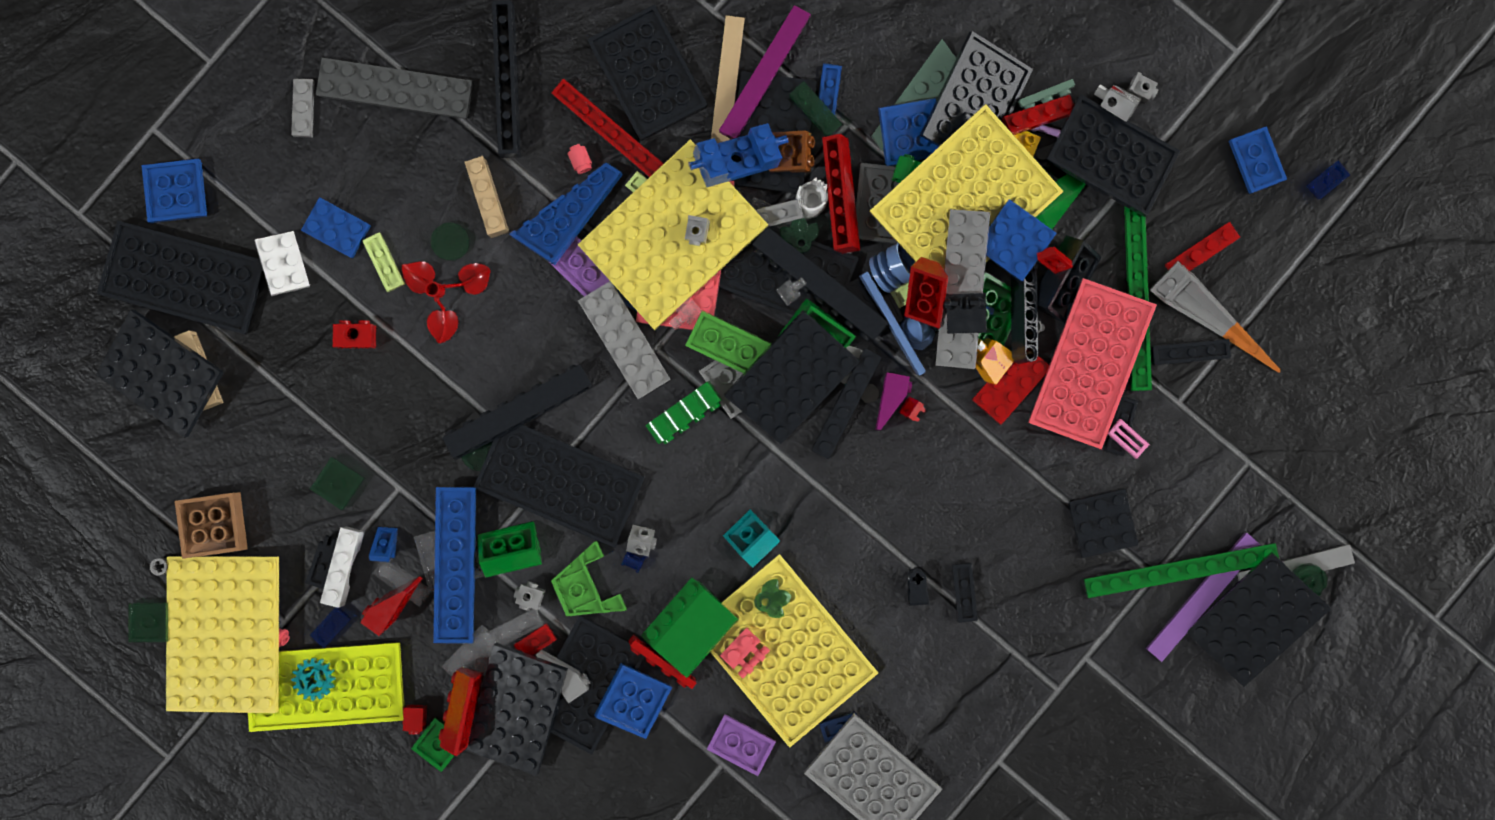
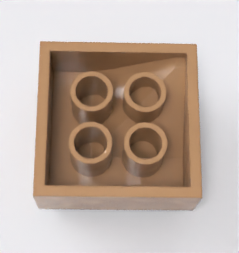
M240 492L175 501L182 559L248 549Z

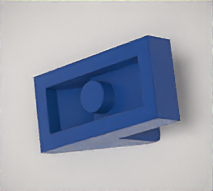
M378 527L369 554L370 561L389 562L390 558H395L397 528Z

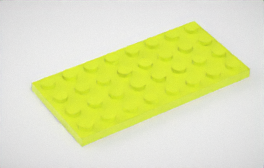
M400 642L279 651V712L248 713L249 732L403 721L404 693ZM316 657L317 662L320 659H324L323 664L330 663L328 669L335 670L331 673V676L336 677L335 680L331 681L335 686L332 689L328 688L330 693L328 695L324 694V698L320 700L317 697L316 700L311 701L310 696L305 700L303 699V693L297 695L298 688L293 689V686L296 685V682L291 681L292 678L296 677L293 671L299 670L297 665L300 663L304 664V660L309 659L311 662V658ZM314 666L306 668L305 671H311ZM314 675L311 676V678H313V683L316 682V680L314 679ZM316 687L314 692L320 691L322 687Z

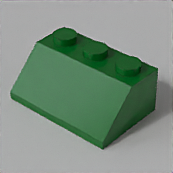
M534 521L478 534L479 564L485 578L542 564L541 549Z

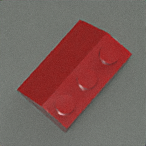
M920 257L911 266L905 317L940 329L948 276L939 262Z

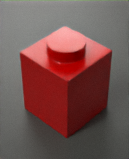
M408 704L404 707L403 731H409L408 734L412 735L420 734V732L426 729L427 705Z

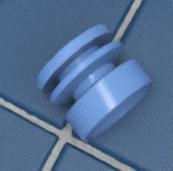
M898 242L888 247L886 252L881 251L878 255L870 258L869 266L872 275L885 292L891 293L895 288H900L902 283H909L911 266L915 261Z

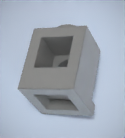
M1138 72L1133 77L1127 91L1142 98L1141 102L1146 104L1150 99L1153 100L1158 93L1156 88L1158 83ZM1142 85L1147 87L1148 90H1144Z
M688 215L685 240L694 246H700V243L706 244L710 220L708 218ZM695 227L699 228L698 234H693Z

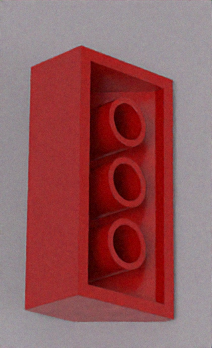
M463 667L457 669L456 672L454 671L451 683H453L452 691H449L447 697L449 706L443 715V721H445L444 729H441L439 734L440 747L454 756H458L468 747L484 672Z

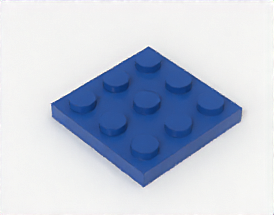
M936 98L878 108L885 165H895L898 157L904 154L915 157L914 160L916 161L923 160L938 148V146L920 136L936 102Z
M200 159L142 165L147 222L156 223L207 217L202 162Z
M1008 199L989 226L986 257L1018 280L1023 281L1037 262V253L1044 251L1057 233Z
M621 663L594 716L597 719L646 739L672 686Z

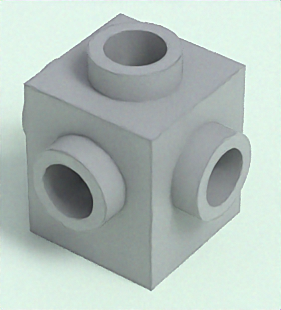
M632 525L626 551L649 557L650 550L655 549L657 539L654 538L655 530Z
M527 581V583L521 584L520 587L517 586L514 593L515 603L519 604V608L530 611L531 608L538 610L541 606L545 590L538 588V584Z

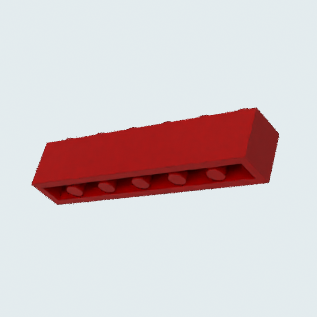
M842 134L823 137L834 250L842 254L859 251L860 241L849 139Z

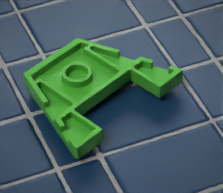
M598 541L592 543L551 580L566 616L627 610L621 593L604 601L601 600L586 564L604 557Z

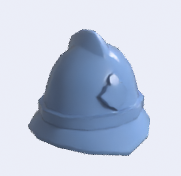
M905 315L903 316L905 320L901 321L900 327L913 349H925L932 343L935 331L930 325L905 317Z

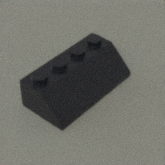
M1067 235L1058 250L1072 260L1073 268L1056 274L1048 269L1037 288V309L1064 324L1068 318L1082 278L1090 280L1102 258L1084 240Z

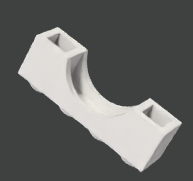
M347 526L340 528L320 603L337 608L345 606L350 589V571L354 559L360 551L365 531Z

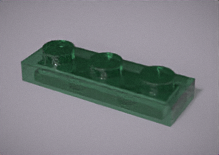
M804 81L789 94L792 100L826 137L830 136L842 125L839 119Z

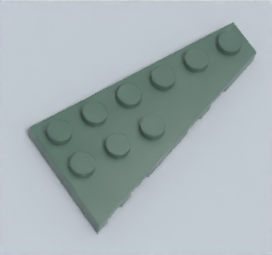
M943 39L894 105L936 98L937 100L956 60V57ZM879 125L871 137L883 152L881 125Z

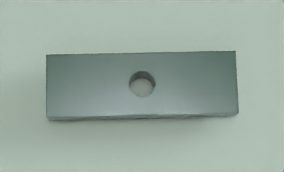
M1073 79L1020 99L1016 106L1018 110L1028 109L1036 106L1035 104L1052 101L1055 96H1067L1071 94V89L1075 86Z

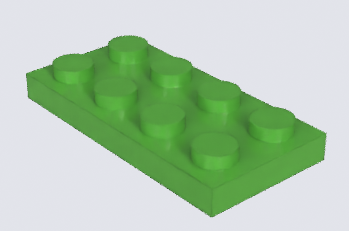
M703 310L685 346L742 373L771 345L770 342Z

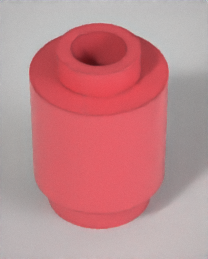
M577 144L569 148L570 151L567 154L574 170L578 174L590 171L592 169V162L585 146Z

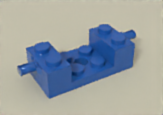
M767 123L750 128L746 136L717 143L715 138L696 143L693 151L696 161L689 162L688 165L690 170L699 168L705 185L708 188L777 168L782 159L778 145L788 143L787 135L776 138ZM737 155L740 157L741 161L734 162L731 159V156Z

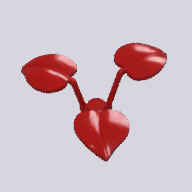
M414 262L402 265L403 277L408 287L415 293H426L428 296L433 297L442 310L433 311L427 319L428 330L437 343L441 344L449 340L458 328L456 313L454 311H445V307L439 298L444 296L446 288L464 286L465 291L472 295L482 293L488 285L491 272L490 268L486 265L478 263L468 264L458 273L461 283L443 285L433 281L435 279V271L429 263Z

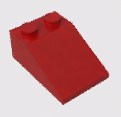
M419 576L386 593L383 597H377L372 605H368L363 611L362 615L364 617L360 623L380 636L397 620L423 578Z

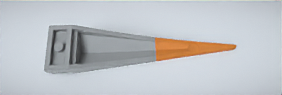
M1177 261L1150 289L1164 303L1194 319L1223 338L1229 339L1231 343L1273 370L1280 372V368L1201 281L1180 262Z

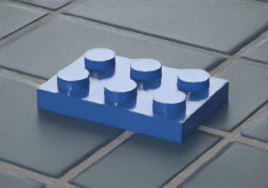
M1267 126L1229 141L1249 194L1287 180Z
M319 197L301 231L353 259L371 225Z

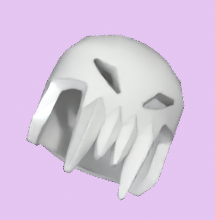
M817 177L799 186L795 199L799 198L803 219L817 217L825 210L828 204V184H824V181L821 182V179L818 180Z

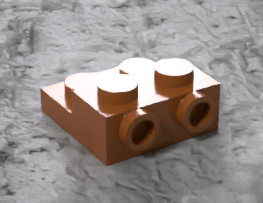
M806 130L772 132L776 138L787 135L788 143L778 145L782 159L777 168L770 169L769 171L810 172V168L814 166L811 148L815 145V140L811 133Z

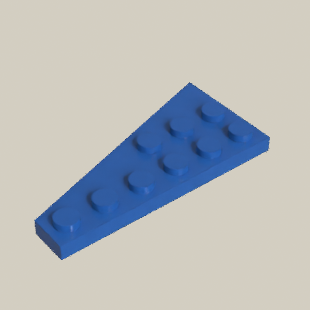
M608 163L603 164L588 175L585 181L579 185L576 184L572 187L573 190L566 195H561L542 209L539 215L530 221L527 220L523 223L524 226L517 231H512L509 235L555 266L623 174Z

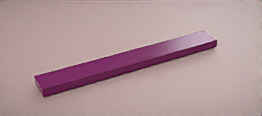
M795 5L793 6L720 127L719 133L730 139L739 137L811 16L810 13Z

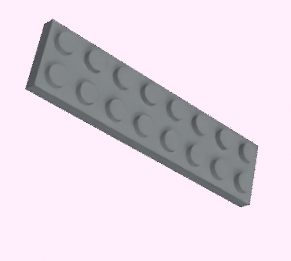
M950 209L944 270L948 276L946 294L983 293L990 212ZM945 304L942 324L938 334L936 366L975 369L979 333L947 334V308H945Z

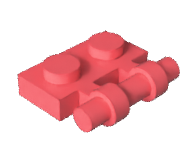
M746 627L720 654V657L733 669L740 664L743 668L738 674L744 678L748 673L751 674L754 671L753 668L760 661L766 658L765 655L770 649L764 645L759 650L756 645L760 642V639ZM750 652H753L755 656L747 663L744 658Z

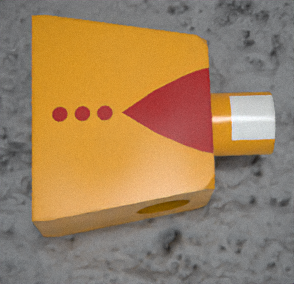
M978 338L976 369L984 381L996 385L1014 362L1012 351L995 340L985 339L982 341Z

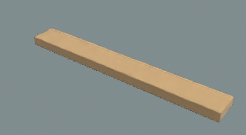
M726 16L711 133V139L715 138L717 143L730 140V138L719 133V129L735 104L745 18Z

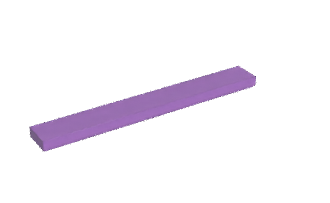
M1244 533L1229 551L1261 545L1248 533ZM1240 570L1207 576L1146 649L1162 662Z

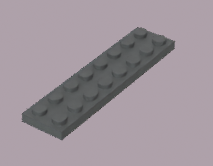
M322 58L316 96L468 119L473 81Z

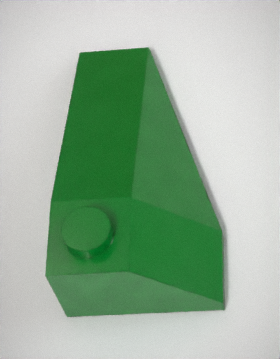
M1069 174L1056 181L1063 192L1035 217L1050 229L1054 228L1086 185Z

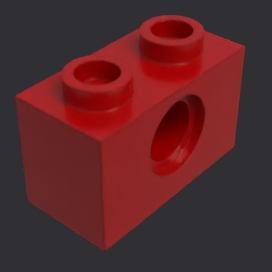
M346 320L339 321V324H333V347L376 348V325L370 324V321L360 320L358 324H351V321ZM357 329L358 337L352 339L351 332Z

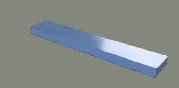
M869 272L861 274L859 276L881 315L888 321V327L916 375H922L925 373L923 365Z

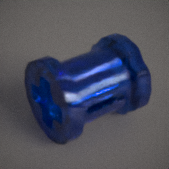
M627 551L621 565H626L635 569L636 573H639L645 557L640 558Z

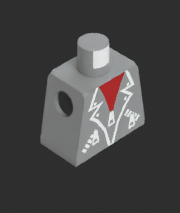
M1099 85L1094 94L1103 99L1101 107L1126 122L1133 115L1142 99L1116 85H1113L1110 90Z

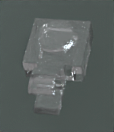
M803 278L794 283L789 280L776 291L788 306L801 296L798 290L805 286L806 282Z
M689 297L676 309L679 315L673 318L669 324L675 330L685 321L690 325L699 317L702 310Z

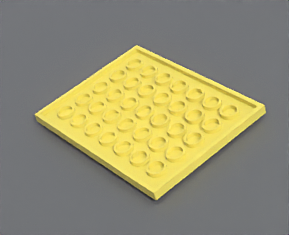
M985 104L869 212L915 262L920 257L939 262L945 270L950 209L990 212V226L1008 199L1036 217L1063 190Z
M691 139L578 244L654 330L769 226L729 181L707 188L699 168L690 170L688 163L696 161L693 155L696 145ZM688 215L708 218L710 220L706 244L700 243V246H694L685 240ZM695 227L693 234H698L699 228Z
M780 554L721 602L738 620L710 652L789 747L794 745L878 674V671ZM747 627L760 639L756 647L760 650L765 645L770 651L765 655L766 658L753 668L754 671L751 674L748 673L742 678L738 672L743 667L738 664L733 669L720 657V654ZM750 652L744 660L748 663L755 656L754 653Z
M168 556L166 711L279 712V556H199L182 559V556Z

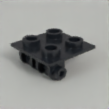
M986 293L946 294L947 334L987 333Z

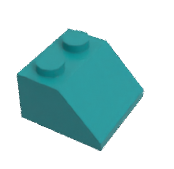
M751 509L723 535L751 567H754L780 542L776 535Z

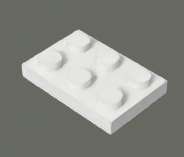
M294 231L255 239L271 296L310 287Z

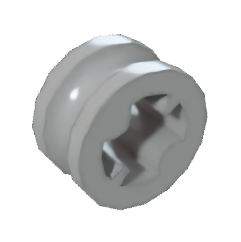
M157 558L151 562L150 570L154 575L167 574L168 565L166 558ZM159 563L164 564V568L157 569V565Z

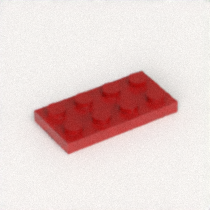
M1039 356L1033 362L1023 364L1013 362L996 385L986 382L972 398V401L998 424L1002 425L1044 377L1049 365Z

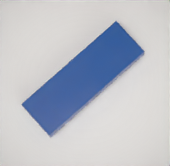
M823 64L815 121L834 124L842 66Z

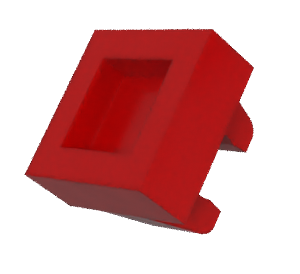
M908 397L899 413L918 422L920 420L917 417L920 411L925 412L926 410L923 407L924 404L920 401Z

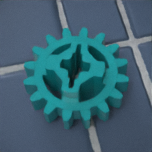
M316 657L311 658V662L309 659L303 661L304 664L300 663L297 665L299 670L293 671V674L296 675V677L291 679V681L296 682L293 689L298 688L297 695L303 693V699L305 700L309 696L311 701L316 700L317 697L320 700L324 698V694L328 695L330 693L328 688L332 689L335 686L331 683V681L336 679V677L331 676V673L335 670H329L330 663L324 665V659H320L318 662ZM314 666L311 671H305L306 668ZM313 675L315 676L314 679L316 680V682L314 683L313 678H311V676ZM316 687H322L320 691L314 692Z

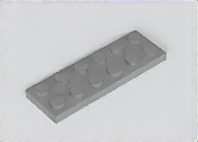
M611 281L578 300L637 399L671 380Z

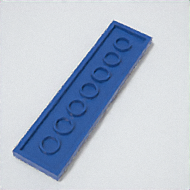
M436 487L433 643H474L476 487Z

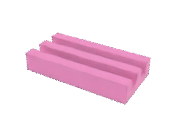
M1119 419L1108 432V435L1135 459L1150 445L1122 419ZM1121 425L1143 446H1138L1131 438H1129L1122 430L1119 429V426ZM1116 431V432H1117L1120 436H1122L1130 445H1132L1138 452L1136 453L1134 450H1132V449H1131L1125 442H1123L1114 432Z

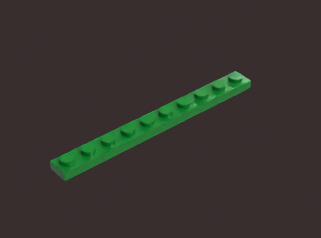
M1124 206L1127 294L1149 302L1146 217ZM1150 324L1130 374L1131 391L1152 390Z
M1276 543L1085 578L1083 580L1087 598L1252 568L1257 566L1271 552L1278 558L1279 555Z

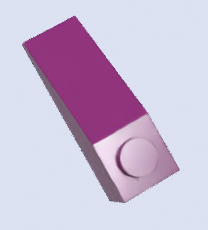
M893 373L885 374L875 430L883 428L907 396V392H911L912 382L909 381V376Z

